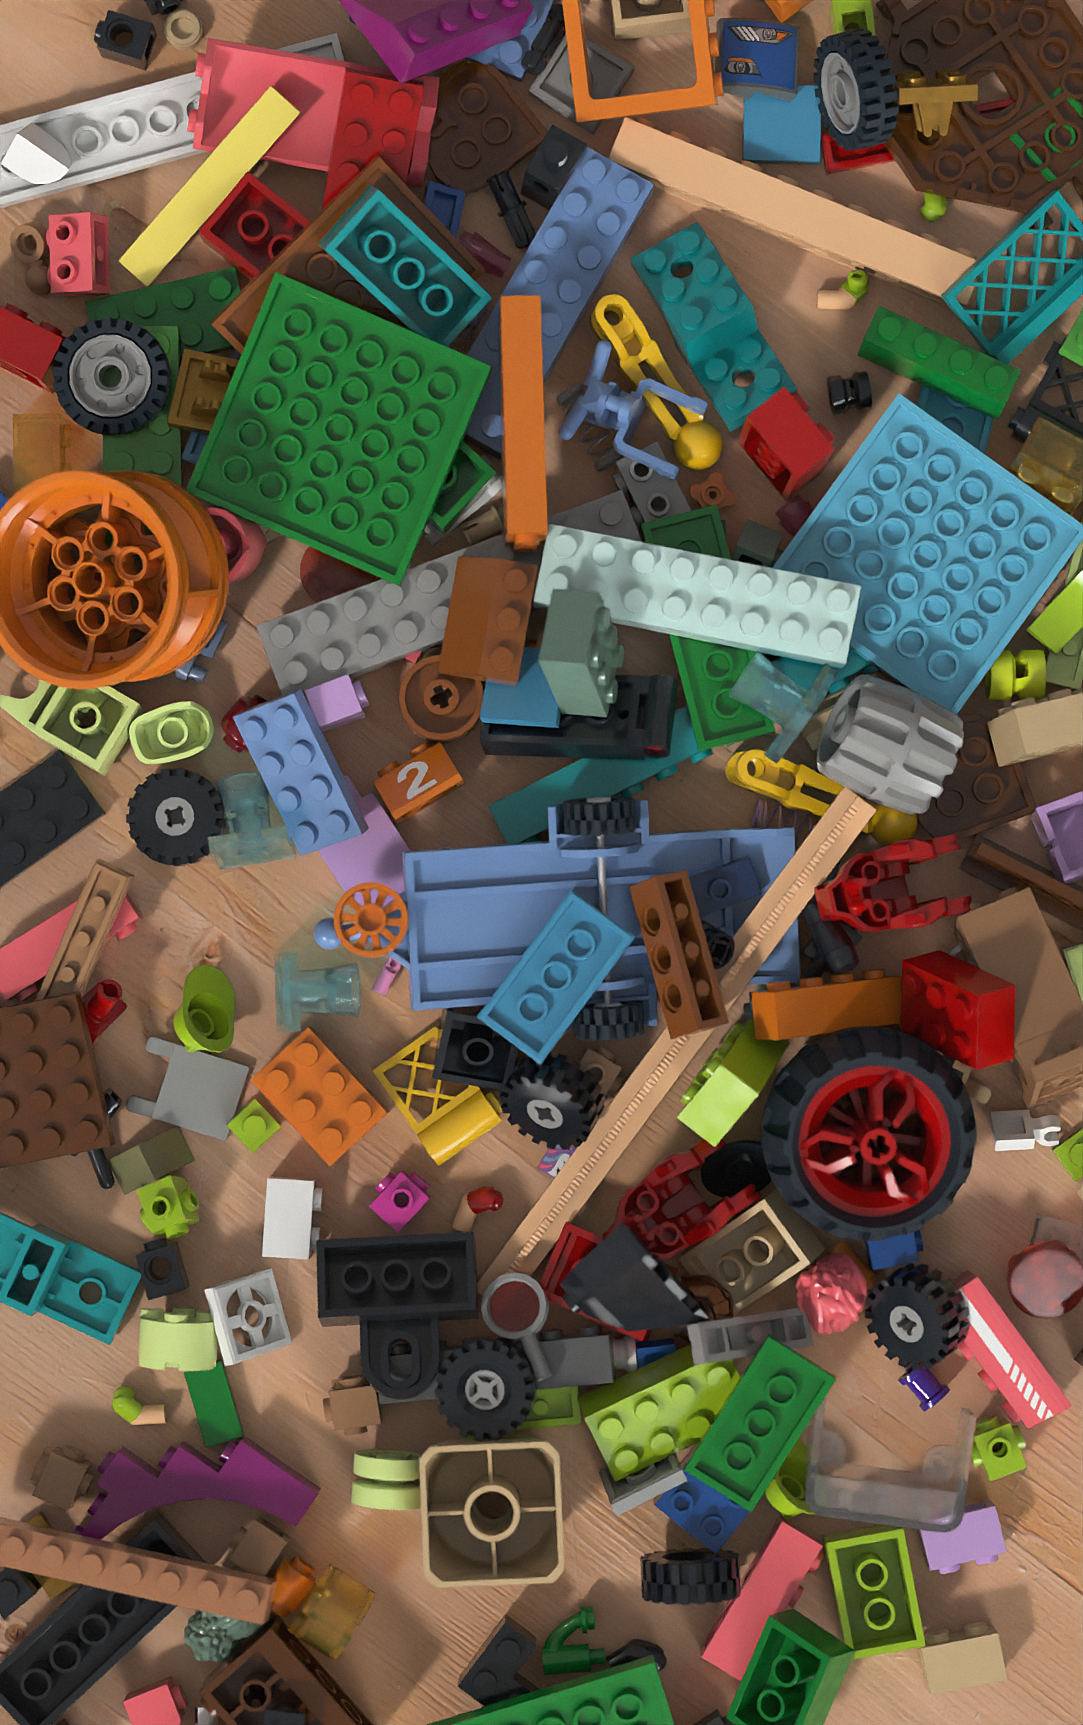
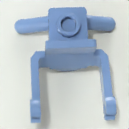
M608 340L599 341L596 345L588 375L583 384L587 389L585 395L577 397L573 408L559 428L560 438L563 440L571 439L583 420L616 432L612 445L617 453L656 470L657 473L666 478L675 480L680 468L629 445L646 408V404L642 399L644 391L652 392L699 415L705 413L708 403L700 398L685 395L650 378L641 380L636 391H631V393L621 391L616 383L610 381L608 385L603 383L602 379L612 345Z

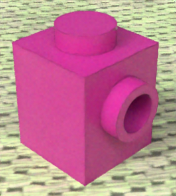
M402 1170L397 1176L390 1171L375 1188L380 1195L369 1207L398 1233L430 1199L431 1196L426 1192L430 1185L415 1171L408 1175Z

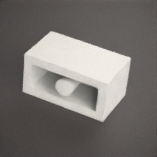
M269 1176L267 1178L262 1257L307 1260L312 1257V1250L316 1251V1240H320V1227H314L315 1211L321 1212L323 1202V1188H316L317 1179Z

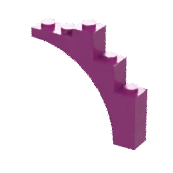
M245 1435L239 1444L231 1440L218 1459L224 1463L223 1467L183 1441L178 1449L173 1446L168 1448L157 1464L163 1468V1471L160 1472L123 1446L117 1454L109 1451L97 1468V1471L102 1476L96 1484L107 1491L108 1495L99 1493L87 1511L93 1517L85 1528L77 1525L72 1533L102 1540L119 1525L147 1510L178 1501L201 1499L240 1502L268 1511L296 1527L319 1494L321 1488Z

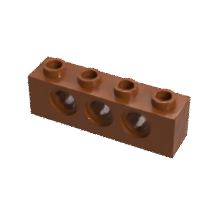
M687 870L654 876L629 886L670 1038L675 1039L700 1033L729 1023Z

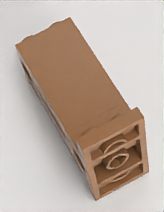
M1013 887L996 896L997 901L985 906H983L982 902L971 904L970 912L961 913V916L956 918L954 936L967 963L1016 985L1014 1059L1011 1062L1024 1089L1022 1093L1023 1101L1027 1109L1030 1110L1083 1088V1003L1030 887L1019 891L1018 887Z

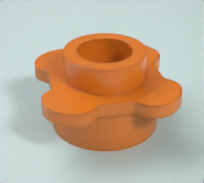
M718 472L711 473L708 480L701 484H694L690 488V497L697 500L700 508L717 505L720 511L724 506L730 507L735 502L734 492L728 491L723 483V475ZM715 492L716 498L711 499L709 493Z

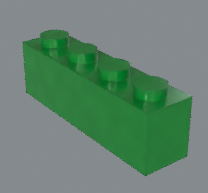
M881 306L878 307L857 354L861 358L997 420L1021 373V370Z

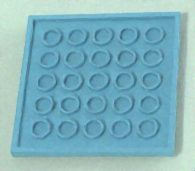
M898 393L772 568L861 586L849 648L903 687L929 698L957 715L1083 540V524Z

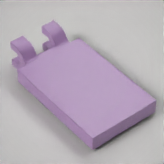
M346 775L344 778L369 829L362 835L319 849L318 852L344 892L361 883L376 882L384 884L395 890L398 894H401L404 891L402 851H410L374 793L371 792L362 798L349 776ZM372 889L370 893L372 903L374 904L379 891ZM356 893L354 899L361 906L364 905L362 893ZM391 895L387 896L383 906L394 898Z

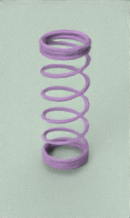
M760 798L751 826L758 828L764 810L762 827H768L776 810L779 808L778 827H781V804L774 808L765 825L767 800L764 801V799ZM793 809V810H791V812H790L789 815L787 816V818H786V820H785V822H784V824H783L782 827H785V826H786L788 820L790 819L792 813L794 812L795 814H794V826H793V827H795V831H796V825H797V810H794V809ZM811 813L807 814L796 832V838L808 817H810L808 835L812 831Z

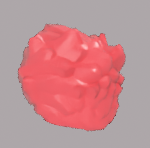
M840 1252L823 1257L821 1261H815V1264L809 1265L808 1271H802L797 1279L796 1293L798 1294L796 1300L801 1312L806 1313L812 1328L819 1335H829L838 1331L843 1332L851 1326L852 1321L858 1322L859 1313L863 1311L867 1293L866 1279L857 1264L847 1254Z

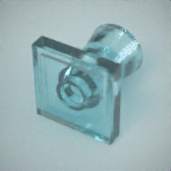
M757 651L734 683L727 697L755 709L780 725L778 732L764 756L777 764L816 712L838 671L825 663L805 690L784 675Z
M259 772L235 774L224 777L216 782L229 832L226 835L208 837L210 854L220 870L296 858L294 842L287 826L271 827L269 791Z
M298 952L274 954L277 1032L301 1031L300 1013H330L359 1017L361 988L357 962L330 968L298 970Z

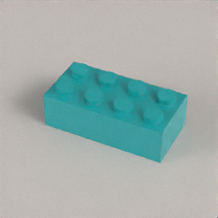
M372 185L361 194L317 243L409 330L447 347L492 298L381 191Z

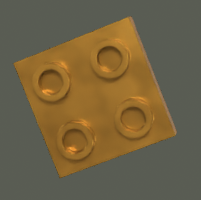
M956 69L936 70L935 77L920 76V72L917 71L898 72L896 83L893 84V89L898 90V99L894 101L899 105H912L916 129L919 132H923L926 137L932 135V129L938 131L942 136L947 135L953 102L978 101V84L966 78V74H959V70Z
M184 349L168 416V427L209 435L239 360Z

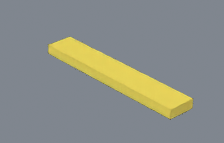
M270 85L123 253L118 262L148 287L228 196L245 173L250 171L300 114V111Z

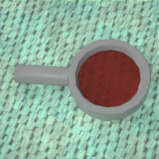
M512 1272L500 1275L488 1285L483 1293L481 1302L483 1320L492 1332L503 1339L521 1340L537 1381L545 1380L552 1376L535 1334L541 1330L548 1317L549 1302L547 1294L540 1283L527 1274Z

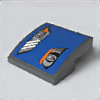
M720 18L717 21L719 56H715V73H722L724 93L749 99L756 92L790 102L797 95L800 27L763 19Z

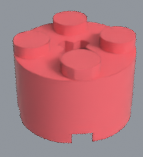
M219 506L206 507L205 509L217 526L226 550L229 583L246 579L256 570L262 559L263 550L266 546L265 535L261 532L256 522Z

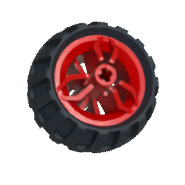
M865 1026L841 1029L815 1041L813 1040L800 1049L789 1063L781 1069L773 1082L764 1106L761 1139L767 1169L776 1188L785 1201L801 1217L823 1231L838 1237L863 1241H884L886 1238L902 1234L908 1235L923 1228V1224L936 1215L942 1214L954 1202L953 1198L961 1185L966 1183L973 1165L972 1159L977 1142V1130L974 1111L967 1089L955 1069L939 1052L910 1034L886 1027ZM866 1087V1104L861 1103L857 1088ZM885 1087L898 1091L889 1102L883 1104V1089ZM844 1094H846L848 1101L851 1103L845 1111L836 1102ZM826 1113L842 1121V1125L823 1121ZM915 1113L917 1123L915 1127L901 1125L906 1117ZM820 1140L836 1142L833 1148L821 1154ZM896 1141L913 1145L910 1153L898 1147ZM894 1157L900 1165L891 1171L887 1162ZM855 1163V1175L852 1178L840 1174L845 1167ZM871 1163L876 1164L880 1177L871 1179Z

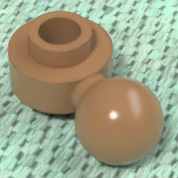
M29 222L13 230L10 237V247L17 259L29 264V269L25 275L27 287L36 294H46L51 291V286L47 279L49 266L44 264L43 260L50 253V248L46 241L47 230L39 223ZM32 236L37 242V247L32 243Z

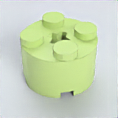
M173 1306L172 1312L164 1313V1309L141 1308L138 1365L157 1370H165V1367L178 1368V1371L214 1369L217 1360L218 1338L211 1312L196 1311L195 1315L196 1308L189 1306Z

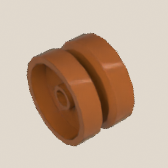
M441 654L423 658L409 668L400 684L398 700L402 716L415 734L430 742L448 744L462 740L475 730L481 720L480 712L484 692L480 680L438 673ZM439 694H447L449 696V705L447 707L440 708L439 704H435V699Z

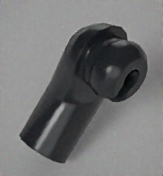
M641 1639L631 1640L606 1657L611 1668L651 1655L654 1657L658 1672L664 1669L667 1663L664 1651L660 1646Z

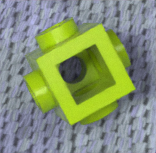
M170 1175L137 1189L142 1205L140 1216L144 1226L150 1230L151 1234L166 1235L167 1239H173L188 1233V1226L200 1221L197 1213L199 1209L198 1198L195 1192L189 1188L185 1177Z
M991 1416L975 1424L977 1429L969 1432L972 1443L967 1444L966 1447L975 1467L982 1466L985 1476L990 1481L1027 1468L1020 1450L1026 1447V1443L1018 1425L1011 1427V1424L1005 1418L999 1420L997 1416ZM1000 1442V1446L996 1450H992L993 1445Z

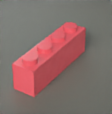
M128 893L106 941L114 936L120 941L138 930L135 923L143 919ZM78 900L0 948V992L6 1001L16 998L21 1003L39 992L36 985L45 979Z
M779 1516L740 1581V1597L728 1601L699 1649L701 1657L742 1681L769 1615L783 1612L787 1605L793 1608L804 1590V1587L800 1584L807 1572L813 1574L819 1567L824 1557V1553L820 1551L823 1547L820 1539L786 1520L784 1517Z

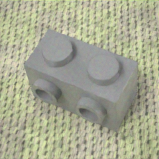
M658 442L640 449L667 462ZM628 457L615 462L614 468L616 473L611 476L617 490H622L623 494L627 493L633 504L630 512L637 530L641 529L642 523L691 511L676 479L666 478L657 473L656 470Z

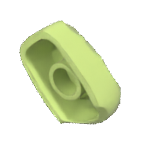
M192 701L171 703L151 710L137 717L129 727V736L135 755L145 764L167 763L195 755L208 746L214 734L213 719L209 711Z

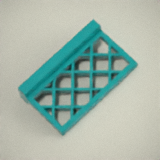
M1057 190L1051 191L940 295L982 348L980 352L1006 364H1009L1083 294V252L1076 259L1065 258L1068 236H1079L1083 241V223ZM1055 204L1061 212L1060 230L1043 229L1045 213ZM1035 223V229L1030 228ZM1069 224L1074 229V231H1068ZM1023 233L1034 234L1032 256H1015L1016 241ZM1043 234L1059 235L1057 258L1040 257ZM1007 249L1006 255H1001ZM994 260H1006L1003 283L987 282L988 266ZM1014 261H1031L1029 284L1012 283ZM1040 262L1056 263L1055 277L1048 285H1037ZM1065 263H1069V265L1064 269ZM979 275L978 281H973ZM967 286L978 287L975 309H964L955 298ZM986 287L1003 288L1001 310H984ZM1011 288L1028 289L1026 306L1020 311H1009ZM968 314H975L974 321ZM983 315H999L998 332L988 340L982 332ZM1008 316H1014L1010 321H1008Z

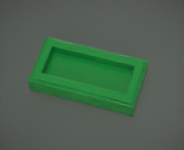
M223 1360L217 1361L216 1367L211 1370L185 1371L184 1376L206 1448L243 1437L245 1434Z

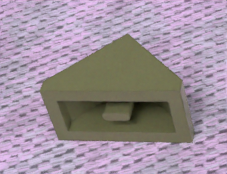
M179 1126L142 1142L108 1160L124 1195L195 1161Z

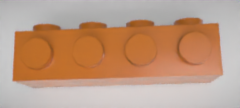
M885 969L861 971L862 978L854 979V973H847L840 976L830 975L831 982L827 983L822 982V977L798 979L799 986L791 987L790 981L766 983L767 990L751 992L755 1040H782L833 1033L850 1027L884 1026L901 1023V976H885Z

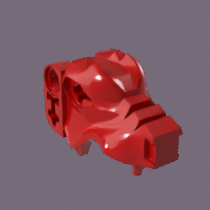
M953 834L929 840L902 839L865 854H855L841 866L834 879L814 888L820 919L823 921L830 919L843 920L856 929L876 933L880 930L921 928L933 924L940 918L970 912L971 895L950 900L945 896L917 903L916 895L909 896L905 878L906 874H910V865L920 864V862L938 858V855L960 850V844H957L958 835Z
M704 1139L689 1150L664 1159L635 1187L627 1189L618 1204L615 1222L609 1227V1230L602 1234V1238L605 1239L622 1223H628L653 1255H659L662 1260L671 1259L679 1251L714 1236L733 1215L762 1196L759 1191L756 1192V1187L752 1183L731 1198L726 1196L709 1207L688 1174L704 1164L703 1159L724 1146L726 1142L722 1139L714 1147Z

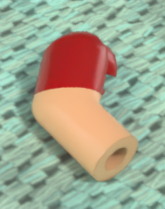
M483 1186L465 1194L459 1205L452 1228L461 1232H470L476 1214L489 1209L495 1212L502 1207L504 1199L502 1193L493 1187Z

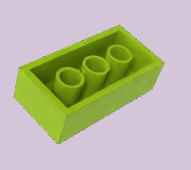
M689 1344L615 1379L613 1383H607L577 1397L584 1419L616 1482L667 1458L671 1454L678 1453L699 1443L739 1381L740 1375L732 1359L694 1365L692 1344Z

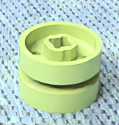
M386 1449L355 1451L353 1473L365 1478L352 1482L351 1503L362 1507L385 1510L421 1508L420 1484L410 1481L420 1479L419 1459L422 1454Z

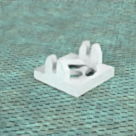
M272 1268L226 1280L205 1289L225 1366L234 1365L292 1344ZM250 1289L255 1290L263 1298L266 1305L253 1300ZM237 1290L241 1305L238 1308L237 1315L228 1317L227 1303L232 1294ZM249 1305L253 1306L258 1313V1323L255 1327L249 1326L245 1320V1310ZM269 1317L267 1334L263 1338L261 1329L265 1325L266 1318ZM241 1327L244 1331L248 1332L251 1344L243 1345L234 1338L232 1329Z

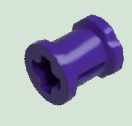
M911 1366L898 1379L902 1385L907 1384L920 1400L919 1407L923 1411L936 1405L950 1391L949 1387L946 1384L941 1385L925 1366L921 1370H913Z

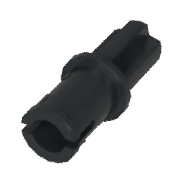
M504 170L499 173L498 177L495 174L486 179V182L489 184L500 209L497 213L498 216L504 218L516 247L524 248L530 246L536 233L524 208L527 205L526 201H521L509 175V170Z

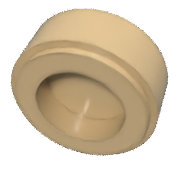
M179 9L172 12L166 18L164 34L168 43L173 48L188 51L195 48L201 42L203 26L199 17L194 12L187 9Z

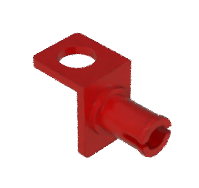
M111 979L98 982L82 997L92 1045L127 1008V1004L120 999L123 992L121 986Z

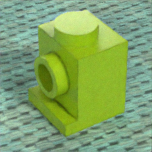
M831 0L829 17L831 18L833 35L845 32V29L848 27L869 30L872 32V36L876 35L871 0Z

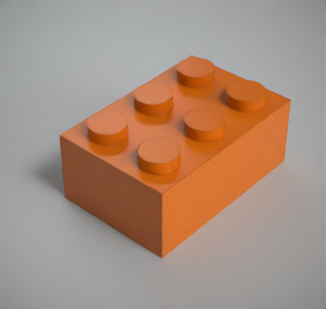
M312 1026L307 1027L251 1079L252 1083L329 1166H332L390 1112Z

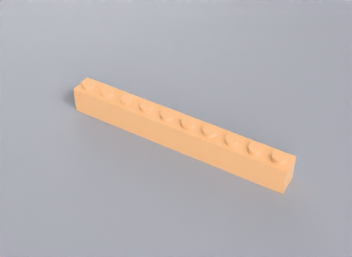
M635 117L634 120L624 118L608 159L653 183L654 188L851 269L862 270L868 276L947 308L950 307L940 295L978 261L976 260L977 255L969 250L956 248L954 251L941 246V240L932 235L920 233L917 236L905 231L906 227L900 222L892 219H884L882 222L869 216L870 212L861 206L849 204L848 207L840 205L833 202L834 197L824 191L815 189L812 193L799 188L798 182L787 176L777 175V178L764 174L762 173L763 169L755 163L743 160L740 164L727 159V154L718 148L706 146L703 149L691 144L692 140L689 137L671 131L669 135L655 129L656 125L641 117ZM974 286L965 287L955 297L964 309L967 306Z

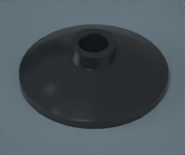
M740 1140L725 1144L704 1160L705 1163L702 1164L700 1171L704 1187L710 1193L723 1198L726 1196L731 1198L752 1183L756 1187V1192H758L772 1181L764 1159L762 1143L753 1140Z

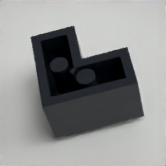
M505 1614L460 1674L457 1686L484 1707L540 1690L518 1673L519 1669L536 1648L537 1637Z

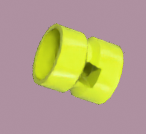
M1003 650L985 675L987 700H1010L1014 694H1017L1020 700L1035 697V700L1044 698L1046 689L1044 651L1020 650L1017 656H1013L1010 650ZM1016 673L1021 674V678H1016Z

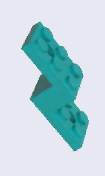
M698 222L693 223L630 259L633 269L669 323L675 347L730 432L744 425L746 417L783 387L790 394L794 391L797 392L796 385L759 331L753 305ZM688 266L693 269L692 273L685 278L673 276V273L679 267ZM743 374L755 377L753 383L749 386L739 387L734 384L735 380Z
M0 1212V1302L31 1317L38 1312L110 1345L142 1279L140 1270L41 1224L31 1227ZM92 1281L100 1285L102 1297L99 1302L88 1303L83 1299L81 1289L86 1282Z

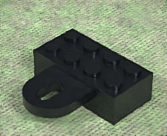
M460 1232L316 1240L318 1319L322 1327L360 1325L362 1370L368 1383L381 1395L391 1399L403 1400L416 1397L425 1392L435 1381L440 1369L439 1321L479 1319L474 1233ZM397 1341H405L412 1347V1374L404 1381H397L390 1376L389 1350Z

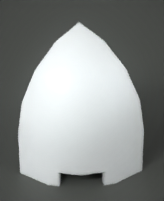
M31 122L17 133L1 164L17 176L33 184H50L60 180L67 173L72 165L70 154L59 141Z

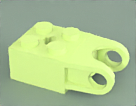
M39 679L36 691L29 697L17 699L0 694V707L40 739L103 776H106L128 740L131 723L145 712L139 703L110 686L93 689H71L52 685ZM96 713L97 715L94 717L96 719L95 724L84 729L85 725L81 722L84 716L91 718Z

